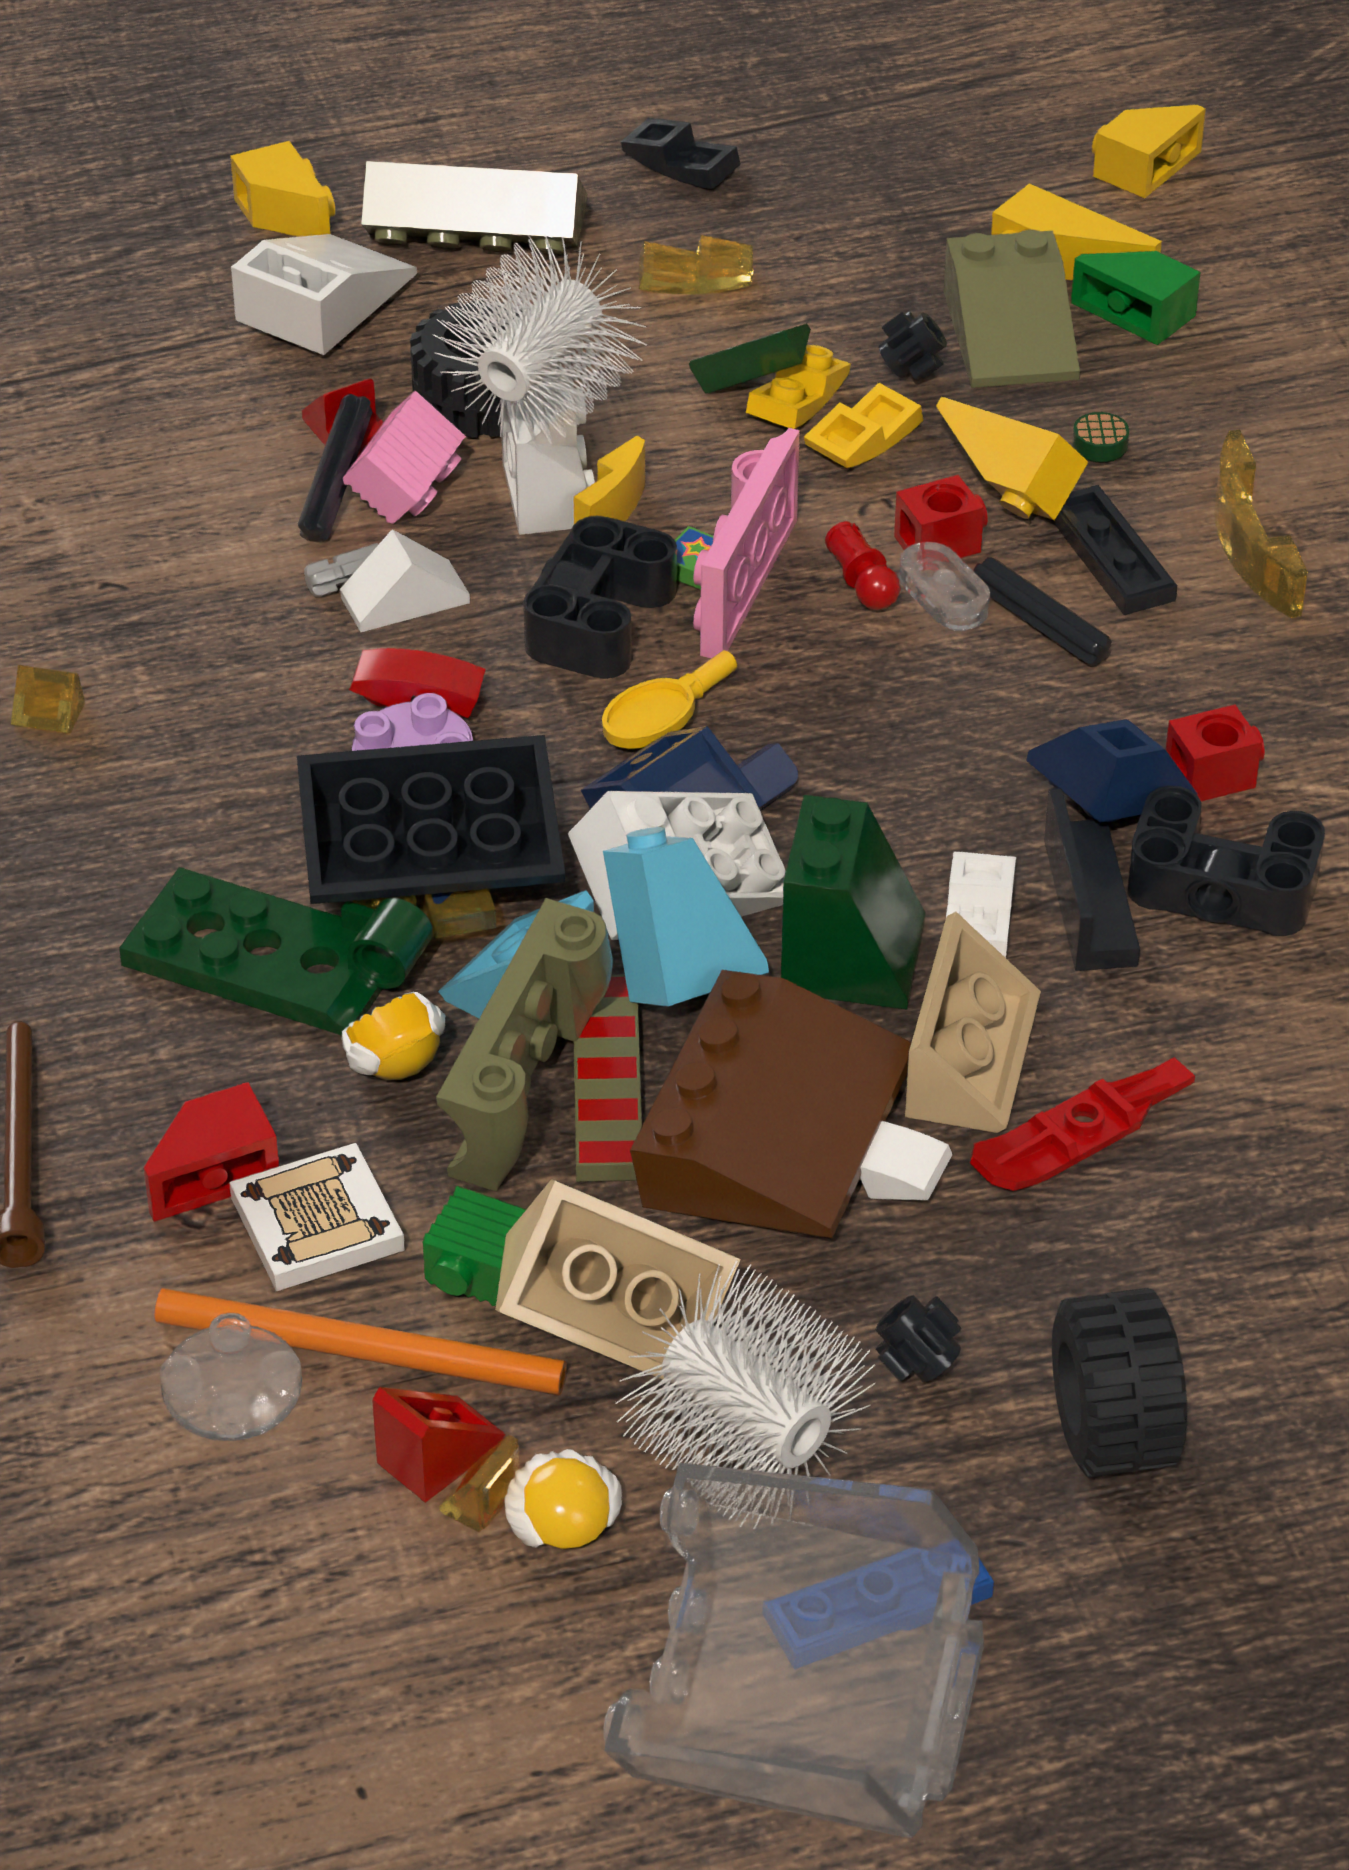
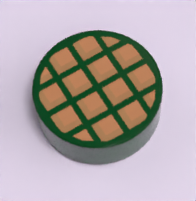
M1093 412L1085 414L1074 423L1072 446L1089 461L1101 463L1114 461L1127 452L1129 426L1122 418L1111 413Z

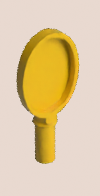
M723 650L692 673H687L679 679L657 678L641 682L617 695L604 710L602 716L604 737L616 747L634 749L646 747L668 732L682 729L693 716L695 710L694 700L702 698L706 691L737 669L735 657L730 652Z

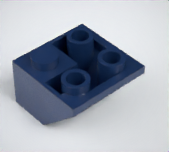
M1128 719L1079 727L1029 750L1026 759L1029 764L1048 779L1052 786L1062 788L1065 794L1084 808L1085 813L1089 817L1099 822L1110 823L1116 822L1120 818L1141 815L1146 798L1159 787L1180 786L1191 790L1197 795L1195 789L1168 752Z

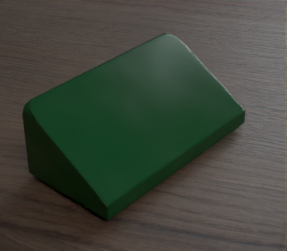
M806 323L692 360L689 362V367L705 394L712 393L802 364L811 329Z

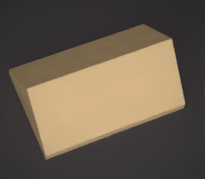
M956 911L946 916L909 1050L905 1117L998 1133L1006 1129L1041 991Z
M551 1179L506 1234L495 1310L636 1369L646 1371L661 1365L664 1357L629 1356L654 1355L646 1352L666 1354L667 1350L664 1347L668 1348L670 1345L642 1332H646L669 1343H672L674 1339L661 1328H664L672 1336H677L659 1309L664 1312L680 1333L683 1330L681 1324L686 1327L684 1316L680 1309V1306L682 1307L680 1289L687 1321L689 1324L694 1322L700 1274L697 1320H700V1288L704 1313L718 1264H720L705 1320H708L713 1310L719 1277L721 1276L717 1299L720 1295V1290L723 1289L737 1261L721 1296L722 1304L741 1259ZM719 1303L715 1309L713 1320L718 1314ZM661 1367V1368H658V1369H655V1370H652V1371H649V1372H647V1373L662 1370V1367Z

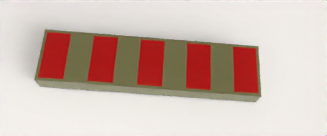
M625 974L611 976L610 985L605 996L591 1014L578 1040L574 1041L576 1182L636 1180L630 1149L642 1128L638 1003L629 1001Z

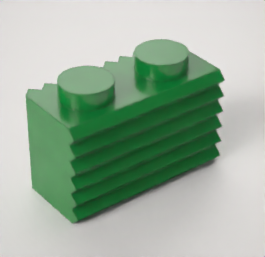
M456 1186L454 1194L450 1195L447 1205L443 1206L441 1214H438L435 1223L431 1224L429 1233H425L423 1239L425 1279L431 1285L435 1284L440 1290L450 1295L459 1296L465 1294L468 1298L475 1296L480 1302L487 1300L492 1306H495L506 1234L526 1211V1208Z

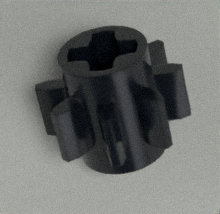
M902 311L882 325L881 328L888 338L881 342L878 348L885 363L898 377L903 378L911 372L914 379L917 380L920 377L924 379L944 365L937 353L947 346V341L939 326L928 314L923 312L914 318L910 311L906 314Z
M914 1295L908 1296L894 1305L876 1326V1332L884 1340L876 1347V1351L880 1354L878 1359L899 1382L904 1380L912 1371L922 1382L931 1381L943 1373L955 1361L961 1351V1346L953 1338L962 1329L957 1324L959 1320L938 1296H935L925 1307Z

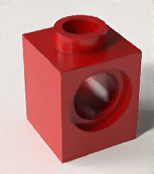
M959 475L896 492L894 537L919 570L981 553L982 530L988 522L986 506L982 498L978 494H973Z
M1236 704L1169 720L1166 751L1195 789L1201 802L1256 788L1259 761H1262L1265 755L1264 742L1258 728L1249 725Z

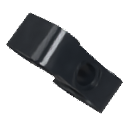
M590 516L577 521L555 555L546 562L536 583L525 595L523 610L526 653L540 663L595 678H615L624 674L630 668L632 662L631 613L620 602L644 608H657L669 604L675 598L677 593V545L675 540L669 534L610 517Z
M1164 786L1155 789L1149 794L1132 840L1127 893L1133 902L1149 910H1165L1198 917L1208 922L1226 923L1260 930L1272 936H1288L1302 930L1306 924L1317 887L1325 839V827L1318 818L1303 811H1287L1278 814L1271 820L1263 846L1261 847L1199 834L1202 803L1199 797L1189 789L1180 786Z

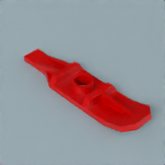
M1173 1057L1153 1069L1114 1082H1107L1102 1078L1089 1086L1088 1089L1048 1111H1041L1034 1115L1026 1123L998 1137L974 1143L970 1164L989 1183L1008 1190L1015 1191L1039 1184L1140 1129L1151 1106L1195 1083V1075ZM1075 1117H1089L1093 1121L1080 1122Z

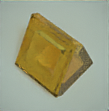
M18 665L11 725L71 733L85 704L79 674Z

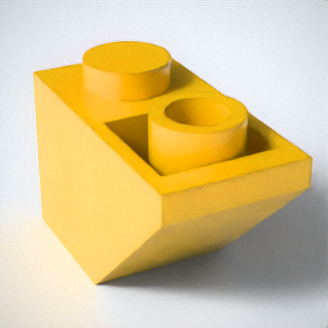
M290 141L231 155L234 200L253 227L297 237L330 234L329 217L335 216V203L328 186L320 185L315 178V173L309 159H302Z

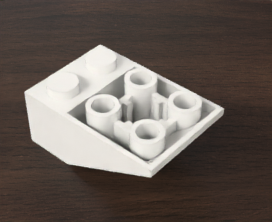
M331 234L263 240L231 267L235 319L265 333L325 355L417 274V267Z
M607 791L568 833L611 940L619 939L603 851L628 844L626 835L640 829L663 827L665 828L666 836L693 838L741 917L783 905V882L786 871L752 793Z

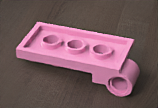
M788 428L782 435L771 438L764 450L745 452L736 457L732 463L731 511L729 515L722 514L719 517L714 531L713 544L709 551L702 550L699 553L694 569V584L701 586V597L697 603L693 620L694 630L701 631L700 656L713 658L721 651L729 650L797 522L800 430Z

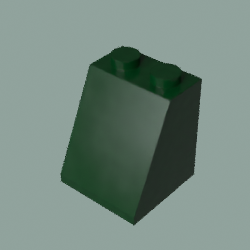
M804 795L783 882L781 978L824 999L907 1010L925 922V911L867 802Z

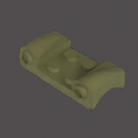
M546 898L436 1096L437 1105L455 1121L465 1137L456 1156L447 1168L448 1177L497 1192L501 1183L518 1160L528 1124L527 1097L531 1085V1074L538 1061L546 1062L549 1059L557 1036L571 1041L578 1040L591 1014L605 996L610 985L613 968L610 942L606 924L603 918L595 912Z

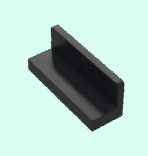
M1062 788L1049 789L1044 843L1075 971L1138 967L1140 946L1108 822H1099L1098 820L1070 821Z

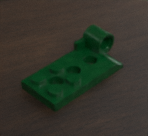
M179 867L121 944L119 951L121 966L342 1036V1031L349 1024L359 1021L361 1016L369 1011L383 988H396L403 983L432 940L433 927L422 910L402 899H385L375 909L346 901L341 908L342 917ZM205 929L217 930L205 935L203 938L193 935ZM259 947H271L277 949L275 952L268 955H254L249 953L250 951ZM315 965L334 967V969L326 973H311L307 971L308 968Z

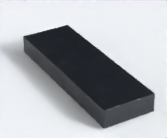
M1099 485L1072 491L1056 519H1051V521L1122 614L1128 615L1175 602L1178 585Z

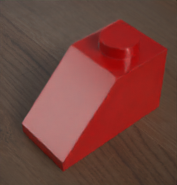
M249 1082L212 1092L208 1095L186 1101L144 1166L149 1213L153 1222L230 1198L229 1182L279 1167L276 1134Z

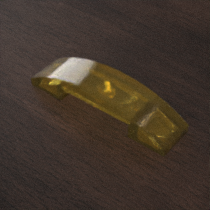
M1240 429L1231 430L1228 432L1221 450L1215 498V524L1219 540L1234 569L1257 595L1289 618L1302 617L1308 571L1291 535L1267 537L1252 505L1256 462Z

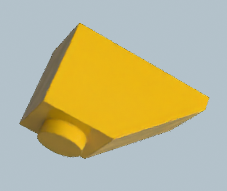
M1199 105L1124 110L1107 125L1100 127L1093 139L1092 152L1095 154L1093 177L1146 198L1201 152L1206 108Z

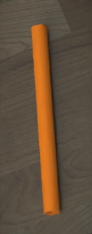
M162 1288L155 1305V1321L159 1323L553 1395H561L566 1379L567 1362L564 1360Z

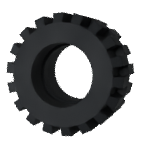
M459 303L449 305L456 314L475 329L471 322L456 311L458 310L456 307L462 310ZM461 303V305L463 306V308H464L466 311H468L467 308ZM469 303L479 314L478 309L472 303ZM465 304L470 311L474 312L468 304ZM486 306V308H487L491 313H493V311H492L489 307ZM448 308V310L455 316V318H456L464 327H468L457 315H455V314ZM438 309L430 313V319L421 320L416 326V332L412 333L410 339L413 392L416 390L458 430L465 434L466 437L478 438V435L500 436L501 418L499 425L498 420L501 412V403L496 412L500 397L496 396L483 423L495 394H493L482 410L481 408L492 394L490 390L484 393L470 407L468 406L488 388L485 384L467 394L465 393L481 383L451 392L481 379L480 374L466 378L474 374L453 376V374L460 373H441L478 371V366L438 355L435 352L460 358L474 357L433 335L465 343L439 322L441 321L469 344H477L443 322L460 325L447 310ZM483 309L485 314L490 317L488 312L485 309ZM458 310L460 313H462L464 316L468 318L466 314ZM471 318V320L473 321V323H475L477 326H479V324H478L475 320H473V319ZM453 326L454 328H456L457 330L461 331L462 333H464L465 335H467L468 337L471 338V336H470L468 333H466V332L462 331L461 329H459V328ZM483 337L487 342L491 343L490 339ZM475 338L481 345H485L483 341ZM450 342L451 344L477 356L478 358H480L481 356L476 352H473L469 349H466L464 347H461L457 344Z
M1140 1288L1070 1297L1061 1300L1052 1330L1053 1378L1064 1436L1068 1448L1081 1471L1087 1477H1096L1175 1466L1180 1460L1187 1432L1186 1384L1175 1329L1168 1311L1157 1293L1152 1288Z

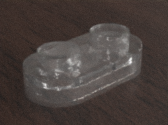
M923 542L913 544L902 552L900 556L899 581L903 588L936 622L954 631L969 630L985 622L989 615L990 590L985 582L952 549L935 542Z

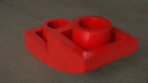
M400 648L366 649L362 651L349 690L362 695L370 703L382 707L410 702L413 695L433 693L445 699L447 709L469 718L478 700L486 669L460 659L426 651Z

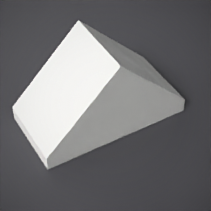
M393 529L340 588L341 599L360 632L470 603V594L448 559Z

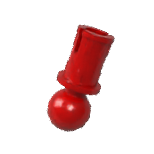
M843 521L834 525L825 537V544L843 568L842 576L845 582L850 587L855 588L859 602L871 610L889 608L897 601L901 591L896 572L886 566L887 561L881 551L870 547L857 524Z

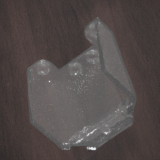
M679 1463L673 1488L665 1492L660 1507L661 1527L665 1533H668L673 1547L687 1561L681 1586L675 1588L669 1602L668 1620L670 1630L663 1657H659L655 1661L651 1671V1695L645 1690L630 1688L621 1695L618 1702H614L609 1707L603 1729L606 1744L604 1751L630 1776L891 1835L913 1838L923 1826L925 1802L928 1799L943 1801L952 1790L984 1648L983 1621L968 1619L973 1586L979 1574L978 1547L937 1494L930 1489Z

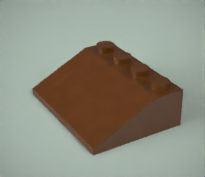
M722 970L630 1149L642 1207L832 1238L862 1174L861 1165L881 1122L886 1121L907 1075L909 1050L912 1042L784 978Z

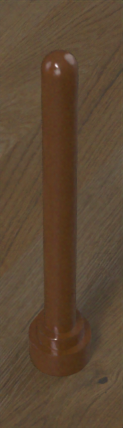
M23 1021L11 1023L6 1031L4 1209L0 1211V1264L10 1268L28 1267L35 1264L42 1258L45 1250L44 1224L31 1209L32 1029Z

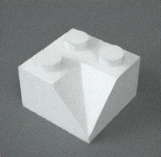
M534 390V393L539 398L537 391ZM559 392L560 396L567 401L565 396ZM530 394L531 400L537 405L535 398ZM575 394L576 399L585 406L584 402ZM520 399V400H518V401H519V403H520V406H521V408H522V411H523V413H524V416H525V418H526V421H527V423H528V425H529V428H530V430H531V427H530V424H529V421H528V418H527V415H526V412H525V409H524L522 400ZM505 400L501 432L502 464L519 535L572 529L574 525L573 496L595 483L592 469L583 470L587 467L583 435H577V427L563 415L564 419L569 422L564 421L565 427L557 415L567 431L564 434L546 412V417L563 436L548 421L552 438L550 443L531 415L532 429L536 439L534 443L517 404L516 418L519 438L517 440L510 401ZM548 401L552 409L556 411L554 406ZM530 402V409H531L532 413L534 414V416L536 417L537 421L539 422V424H540L541 427L543 428L544 432L546 433V435H547L548 438L550 439L548 433L546 432V430H545V428H544L542 422L540 421V419H539V417H538L536 411L534 410V408H533V406H532V404H531V402ZM577 402V404L586 411V409L580 403ZM562 404L579 424L586 423V412L583 414L579 411L578 415L581 419L578 421L568 407ZM546 407V409L549 411V413L552 415V417L555 419L558 425L565 432V430L563 429V427L561 426L553 412L548 407ZM562 408L563 413L577 425V423ZM538 411V413H539V415H540V417H541V419H542V421H543V423H544L546 429L548 430V428H547V426H546V424H545V421H544V419H543V417H542V414Z

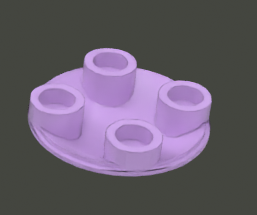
M424 693L416 696L412 702L399 703L380 711H368L361 714L354 724L355 736L352 743V751L473 741V736L466 722L459 715L447 709V703L442 696Z

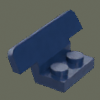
M705 726L668 732L581 789V792L590 809L607 791L752 793L761 811L791 790L798 778V770L779 743L767 744L737 765L709 727Z

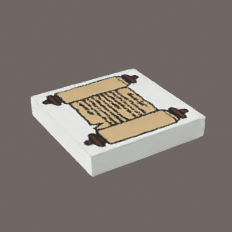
M356 1143L229 1182L231 1199L276 1292L405 1251L404 1234Z

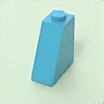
M663 827L645 828L628 833L626 835L628 844L603 851L630 1002L671 1006L710 993L722 970L757 975L769 973L766 957L693 838L666 836L665 828Z

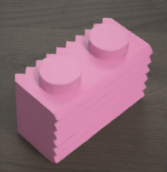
M415 390L390 413L344 475L343 482L346 485H351L352 492L360 493L361 500H367L369 507L377 508L378 515L385 516L387 523L394 524L407 511L416 517L438 492L431 486L434 480L438 483L442 482L460 462L461 457L455 451L466 436Z

